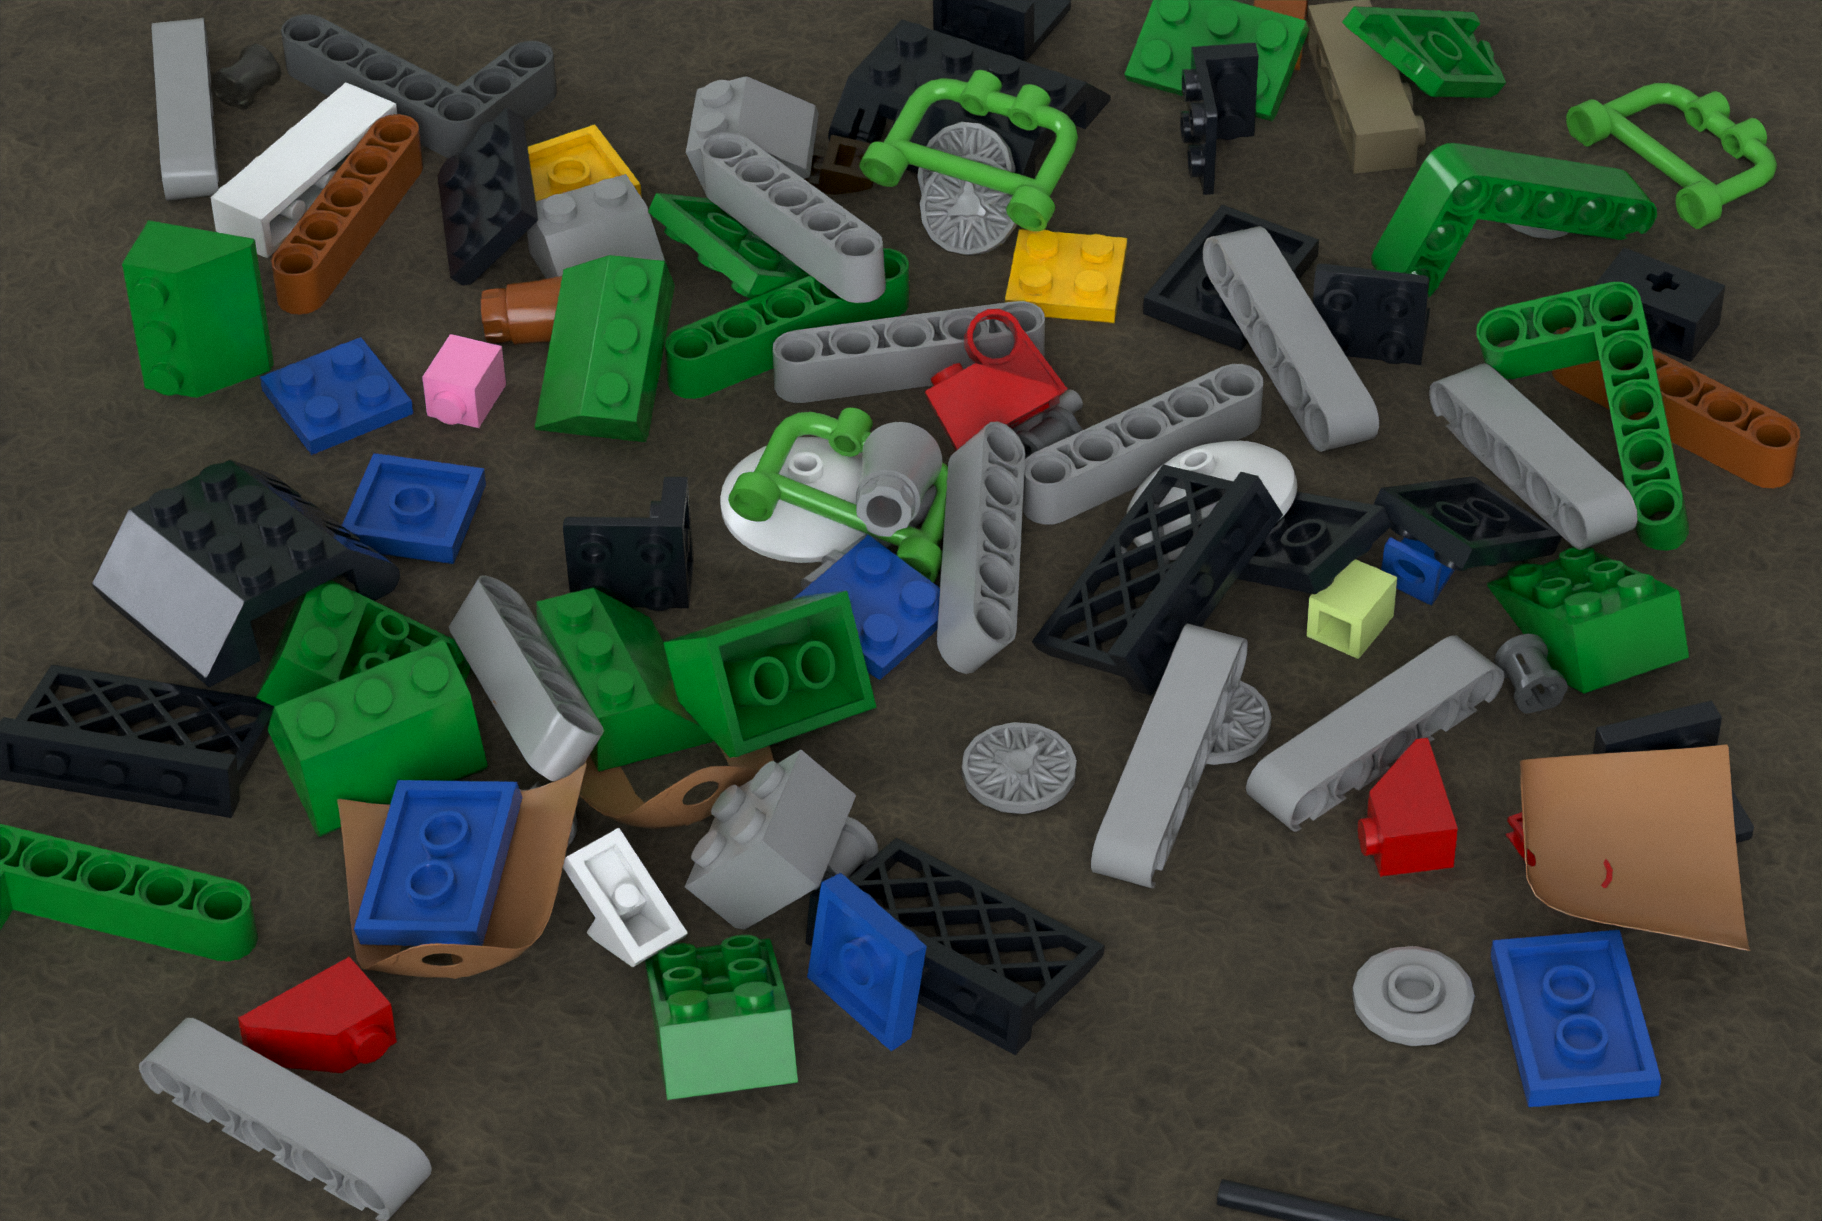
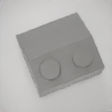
M747 76L730 81L717 80L703 88L697 89L686 154L704 192L705 183L701 144L709 136L721 132H734L745 136L803 179L809 178L819 112L814 104Z
M626 174L604 179L595 184L536 201L538 221L527 231L529 253L546 279L562 276L563 269L607 255L665 261L650 214L648 213V207Z

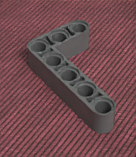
M312 14L297 15L288 19L281 28L286 69L291 77L327 96L333 94L346 82L396 103L397 114L412 117L418 123L421 145L446 158L454 155L457 156L474 139L479 128L488 121L492 122L506 107L522 116L524 122H526L551 103L557 94L554 53L550 46L539 41H524L512 46L457 87L322 17Z

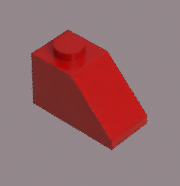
M961 363L945 368L930 379L933 387L925 391L927 401L955 451L990 422L998 421L1014 429L1060 403V395L1052 384L977 363L963 369Z
M1428 738L1415 739L1369 791L1367 818L1358 820V838L1363 856H1374L1380 877L1454 867L1458 827Z
M350 957L238 1017L243 1045L283 1068L343 1073L359 1063L368 1064L378 1060L384 1055L388 1047L397 1043L391 1003Z

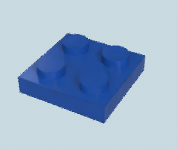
M361 337L260 377L262 391L311 455L413 414L412 400Z
M373 453L342 526L361 539V543L370 546L380 554L454 564L486 486L484 468Z
M867 535L793 598L848 591L867 671L879 680L904 660L938 628L940 588L870 535Z
M839 873L821 882L807 978L885 1047L893 1051L912 1036L927 946L919 940L914 932L906 929L879 906L868 893L863 892L846 876Z

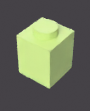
M1355 559L1335 577L1334 582L1328 588L1317 594H1311L1309 597L1307 637L1359 659L1394 616L1397 577Z

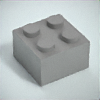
M802 750L797 751L778 764L775 761L768 762L757 772L752 780L740 787L731 785L725 789L713 804L711 814L715 818L709 832L698 842L692 852L691 859L695 864L685 884V888L733 927L742 930L749 928L820 886L856 795Z

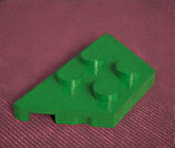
M1354 6L1342 21L1346 28L1415 82L1421 91L1431 97L1490 98L1497 95L1506 84L1500 67L1494 61V53L1489 42L1481 40L1477 43L1473 32L1481 23L1474 12Z

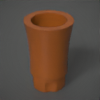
M562 276L530 282L507 284L506 288L482 291L481 315L487 343L497 344L513 341L514 345L550 342Z

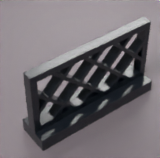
M1163 464L1032 640V643L1037 650L1049 656L1124 677L1134 691L1152 696L1162 680L1184 626L1191 624L1202 627L1283 516L1281 510L1257 475L1240 472L1234 481ZM1172 487L1185 489V497L1159 507ZM1218 502L1210 514L1202 519L1201 509ZM1190 514L1192 524L1164 535L1163 525ZM1152 531L1153 541L1127 552V548L1134 538ZM1185 546L1177 559L1170 563L1168 553ZM1157 558L1158 569L1132 580L1131 569ZM1119 575L1121 585L1094 596V592L1102 582ZM1152 591L1144 604L1137 608L1135 598ZM1124 603L1125 614L1099 625L1098 614ZM1086 620V631L1066 640L1060 639L1070 626ZM1119 636L1110 650L1104 652L1102 643Z
M51 665L16 719L3 717L0 721V780L232 818L240 801L239 786L270 735L268 726L274 706L256 697ZM59 686L85 690V693L60 701L55 696ZM126 696L140 698L143 701L118 710L111 704ZM181 706L199 709L198 712L177 719H173L168 713ZM95 708L102 714L78 723L71 717ZM239 715L257 717L254 722L233 729L225 722ZM153 717L159 723V725L133 732L129 725ZM58 721L61 726L50 725L49 723ZM208 727H212L217 733L193 742L187 737V734ZM115 730L118 736L105 733ZM172 740L176 745L166 744L163 742ZM230 749L233 754L220 752Z
M895 838L848 878L873 899H882L884 910L906 929L914 932L919 940L927 946L917 1003L1015 1056L1031 1039L1032 1026L1079 983L1104 955L1105 945L898 838ZM899 861L920 872L921 878L888 879L887 872ZM821 886L810 895L805 943L811 947ZM960 893L970 898L972 905L940 906L938 895ZM926 897L928 907L896 909L894 898ZM1012 920L1022 925L1025 932L993 934L990 922ZM977 923L980 932L979 935L948 936L946 925ZM933 926L936 937H927L910 927ZM1064 947L1078 955L1073 960L1046 961L1043 950ZM1030 951L1033 962L1001 964L998 952ZM986 953L989 965H980L961 954ZM1039 981L1041 990L1035 994L1015 982Z

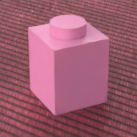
M450 334L422 376L427 416L437 418L446 424L453 425L459 423L479 428L506 386L502 346Z

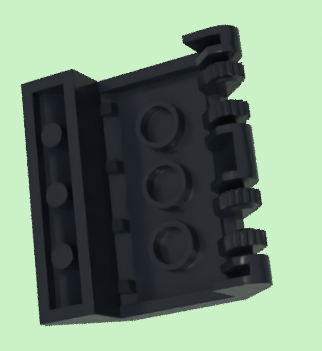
M901 19L848 76L829 128L828 139L830 141L831 135L866 143L879 142L886 125V118L894 120L895 123L909 97L918 87L931 80L941 78L957 79L968 83L976 70H984L995 75L1002 84L1000 92L1017 97L1023 85L1032 84L1042 88L1050 96L1051 102L1049 107L1067 114L1076 126L1086 129L1110 102L1111 95L1087 82L1066 76L1060 72L1052 71L1017 59L1011 55H1005L970 43L967 40L958 39L926 28L920 24ZM940 100L929 106L909 142L927 146L929 140L945 127L960 122L979 123L999 133L1009 146L1015 165V173L1035 179V158L1056 134L1050 129L1037 126L1034 130L1022 129L1013 124L1009 117L988 112L985 116H977L965 110L958 102ZM908 164L906 170L918 174L919 167Z
M228 460L224 463L210 465L204 468L199 475L173 488L160 490L150 496L149 500L129 509L92 584L95 591L110 606L206 686L211 687L261 661L250 621L339 575L344 576L347 581L354 583L357 593L376 601L396 588L400 579V571L396 565L370 546L361 543V539L310 501L307 502L302 499L301 494L275 475L233 460Z

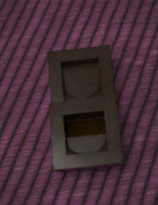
M831 135L827 150L814 148L810 177L804 180L822 193L831 195L871 189L874 182L863 174L859 166L871 143Z

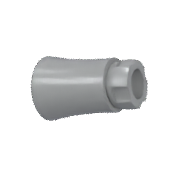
M892 422L878 427L866 439L862 449L861 480L856 492L857 517L865 523L868 532L877 536L891 537L897 530L907 528L917 515L927 490L937 480L942 468V454L936 440L926 430L911 423Z

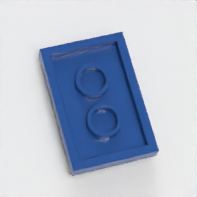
M397 780L354 927L360 945L419 946L441 943L483 946L523 798L517 782Z
M1620 930L1492 941L1491 961L1528 1107L1659 1096L1661 1076Z

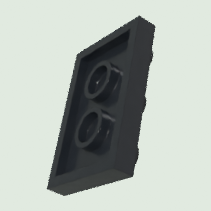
M507 107L492 122L484 123L475 134L474 139L457 156H451L445 161L437 175L450 278L463 286L471 285L538 221L524 120L522 116Z
M1221 205L1143 297V314L1242 351L1248 341L1205 270L1203 247L1206 239L1261 226L1271 235L1298 280L1318 257L1319 239Z
M1474 476L1383 487L1380 489L1373 504L1384 506L1392 531L1404 538L1421 541L1435 551L1434 557L1438 562L1457 571H1465L1468 568L1487 565L1497 566V564L1512 561L1524 562L1531 558L1551 556L1555 553L1562 539V536L1555 529Z
M1297 492L1289 510L1277 522L1237 579L1317 594L1328 588L1334 582L1335 577L1352 561L1367 553L1371 549L1372 543L1391 527L1384 506Z

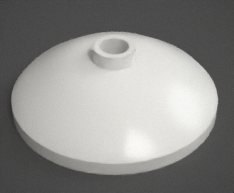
M798 437L779 474L856 504V492L862 474V454L859 453L853 457L844 456L833 450L826 439L821 437ZM766 446L741 460L728 474L721 490V513L729 531L743 545L769 558L797 563L822 562V558L831 551L838 550L841 552L866 534L782 500L778 501L772 516L766 521H750L738 515L729 504V494L741 474L755 471Z
M1224 441L1204 444L1186 450L1164 463V465L1234 481L1240 472L1257 475L1281 510L1283 516L1291 507L1297 493L1296 475L1287 457L1271 447L1255 442ZM1163 465L1153 471L1142 482L1130 501L1127 513ZM1172 487L1159 507L1185 497V489ZM1218 502L1201 509L1202 519L1210 514ZM1190 514L1163 525L1164 535L1192 524ZM1152 531L1134 538L1133 542L1139 547L1153 541ZM1185 546L1168 553L1169 560H1176Z

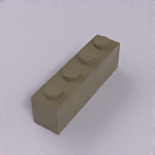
M1370 0L1308 5L1307 24L1310 29L1306 37V46L1353 174L1416 167L1417 150L1419 147L1425 146L1426 134L1422 116H1415L1413 113V99L1409 83H1402L1400 70L1342 23L1354 6L1372 7Z

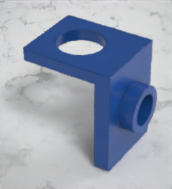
M1389 537L1385 543L1381 570L1397 577L1396 589L1426 604L1433 605L1454 572V569L1438 562L1434 557L1435 551L1421 541L1403 538L1399 542Z

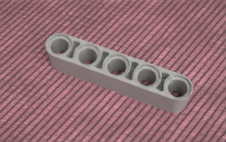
M204 18L152 23L160 165L165 199L167 201L212 196L219 189V175L215 151L216 136L215 124L213 122V98L210 87L211 73Z
M721 132L711 135L701 144L705 192L711 202L840 298L848 302L865 303L876 300L883 295L886 290L883 241L878 232L745 136L734 132Z
M1258 226L1207 238L1203 247V262L1209 279L1314 449L1322 452L1374 439L1378 434L1379 416L1371 395L1267 230Z
M1013 301L786 332L777 337L773 343L774 389L777 395L786 401L806 403L932 386L933 384L930 379L945 368L961 363L963 369L975 363L969 358L964 348V335L968 325L975 316L987 309H1001L1011 313L1044 357L1045 314L1040 307L1033 303ZM988 319L976 325L973 333V342L982 355L995 359L1003 358L1010 354L1014 346V337L1006 324L996 319Z
M1486 363L1479 364L1431 384L1429 396L1434 414L1437 417L1443 415L1450 423L1446 427L1456 438L1573 547L1583 550L1631 531L1636 527L1637 509L1627 488L1490 365Z
M1245 364L1222 366L1034 452L1025 459L1023 512L1025 516L1039 524L1063 522L1140 486L1158 467L1186 450L1204 444L1237 441L1252 434L1261 424L1262 375L1255 368Z
M998 421L990 422L954 452L948 462L937 645L942 658L947 664L964 674L973 673L1015 639L1017 630L1025 449L1021 439L1014 430Z
M486 575L480 576L449 625V630L527 763L539 774L553 782L565 778L585 763L602 736L604 729L521 595L498 579Z
M1191 624L1184 626L1098 831L1091 858L1092 872L1149 888L1155 887L1156 883L1152 882L1156 869L1163 870L1242 676L1248 650L1247 639Z
M1457 635L1446 637L1264 757L1252 770L1247 780L1246 792L1293 832H1297L1302 829L1298 824L1310 817L1314 821L1347 799L1343 794L1354 787L1360 790L1390 769L1387 765L1400 758L1415 739L1428 738L1429 742L1434 740L1431 737L1432 734L1440 729H1443L1445 732L1476 712L1477 709L1474 706L1483 700L1488 703L1491 702L1502 687L1504 671Z
M184 1019L139 1063L141 1076L153 1092L160 1094L162 1091H165L175 1097L171 1101L172 1103L207 1123L214 1119L223 1124L225 1127L221 1131L254 1150L260 1152L265 1148L276 1155L272 1160L308 1181L315 1177L326 1183L327 1185L323 1188L324 1190L357 1209L363 1211L365 1207H368L379 1214L375 1218L378 1221H387L431 1175L432 1167L429 1159L412 1140L197 1019Z

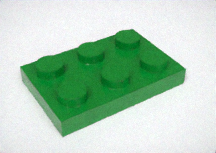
M1153 0L1124 75L1127 81L1183 96L1182 70L1191 69L1192 47L1256 43L1259 59L1255 117L1273 122L1310 28L1306 20L1233 0Z
M663 193L655 194L648 213L665 226V234L671 239L693 248L699 253L697 257L699 262L712 270L725 274L733 281L731 287L739 294L753 299L810 276L708 198Z

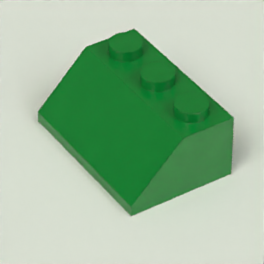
M148 220L122 262L145 389L155 390L167 396L178 394L198 398L269 372L274 365L255 239Z
M607 255L563 269L535 430L647 442L675 288L665 261Z
M595 588L567 593L536 602L537 622L604 729L602 736L590 753V757L598 772L713 742V739L678 702L663 640L650 617Z
M848 591L801 596L663 642L678 702L729 758L739 757L876 708Z
M444 639L277 705L273 709L268 726L271 739L318 837L341 828L338 799L372 804H391L397 780L457 781L488 767L470 692Z

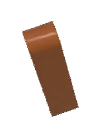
M393 114L378 119L273 254L271 263L277 302L283 311L300 315L318 310L326 302L421 174L423 158L419 126L412 117Z
M1567 327L1556 330V334L1566 333L1572 328ZM1653 349L1673 443L1762 488L1782 487L1791 481L1794 475L1800 441V429L1795 422ZM1600 360L1552 371L1553 377L1561 385L1610 410ZM1628 363L1619 368V370H1630L1639 364ZM1638 412L1631 415L1628 419L1639 420L1646 417L1649 413Z

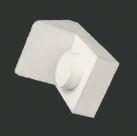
M620 828L615 829L565 858L563 869L595 917L587 934L631 967L638 965L657 954L658 951L685 938L688 934Z

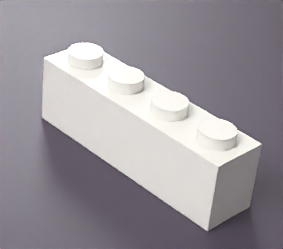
M345 82L211 196L216 232L255 239L257 254L265 258L271 256L299 222L370 127L382 117L397 114L396 103Z

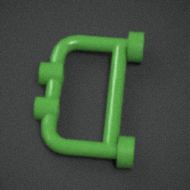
M976 70L968 83L957 79L941 78L931 80L918 87L909 97L884 143H871L859 166L867 178L886 187L896 186L908 164L1013 195L1006 208L1010 219L1024 229L1042 231L1046 228L1055 211V204L1050 196L1075 152L1078 134L1076 125L1067 114L1049 107L1051 102L1050 96L1042 88L1026 84L1022 86L1017 97L1000 92L1002 84L995 75L984 70ZM940 100L958 102L965 110L977 116H985L988 112L1009 117L1013 124L1022 129L1034 130L1037 126L1050 129L1056 134L1055 143L1035 179L909 141L929 106Z
M1653 83L1603 105L1597 100L1589 99L1570 108L1567 112L1566 122L1569 133L1584 146H1591L1612 134L1682 186L1683 189L1676 195V208L1680 218L1695 229H1700L1717 221L1722 214L1723 205L1764 186L1773 179L1777 169L1775 156L1765 145L1767 133L1762 123L1755 118H1749L1738 124L1729 119L1730 107L1728 101L1717 91L1698 97L1690 90L1679 85ZM1652 105H1672L1684 112L1685 119L1689 125L1699 132L1707 129L1721 139L1723 149L1736 159L1744 156L1755 166L1716 185L1626 119V117Z
M845 408L841 411L838 419L816 412H801L785 418L774 430L755 471L741 474L729 494L728 500L731 508L747 520L755 522L768 520L772 516L778 501L782 500L899 546L895 555L933 583L942 567V551L938 545L944 534L948 466L942 462L941 472L934 482L937 490L936 496L921 528L917 529L908 525L907 528L897 530L891 537L877 536L868 532L865 523L857 517L856 504L779 474L794 442L802 435H814L826 439L833 450L844 456L853 457L859 453L862 454L863 445L871 434L873 422L870 416L860 409Z

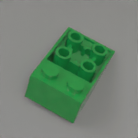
M1575 547L1566 549L1559 554V559L1542 565L1522 564L1515 566L1507 571L1506 577L1487 583V587L1522 633L1538 635L1544 640L1548 649L1547 660L1552 669L1557 670L1564 676L1568 686L1583 694L1689 658L1679 590L1654 579L1652 575L1643 574L1624 565L1621 561L1604 556L1594 551L1591 547L1583 550H1578Z
M329 580L300 595L287 618L256 698L275 707L443 639L465 682L471 666L454 639Z
M736 935L726 938L722 941L721 945L699 948L689 943H674L645 960L667 1100L798 1083L791 1009L770 938L759 939L753 935Z

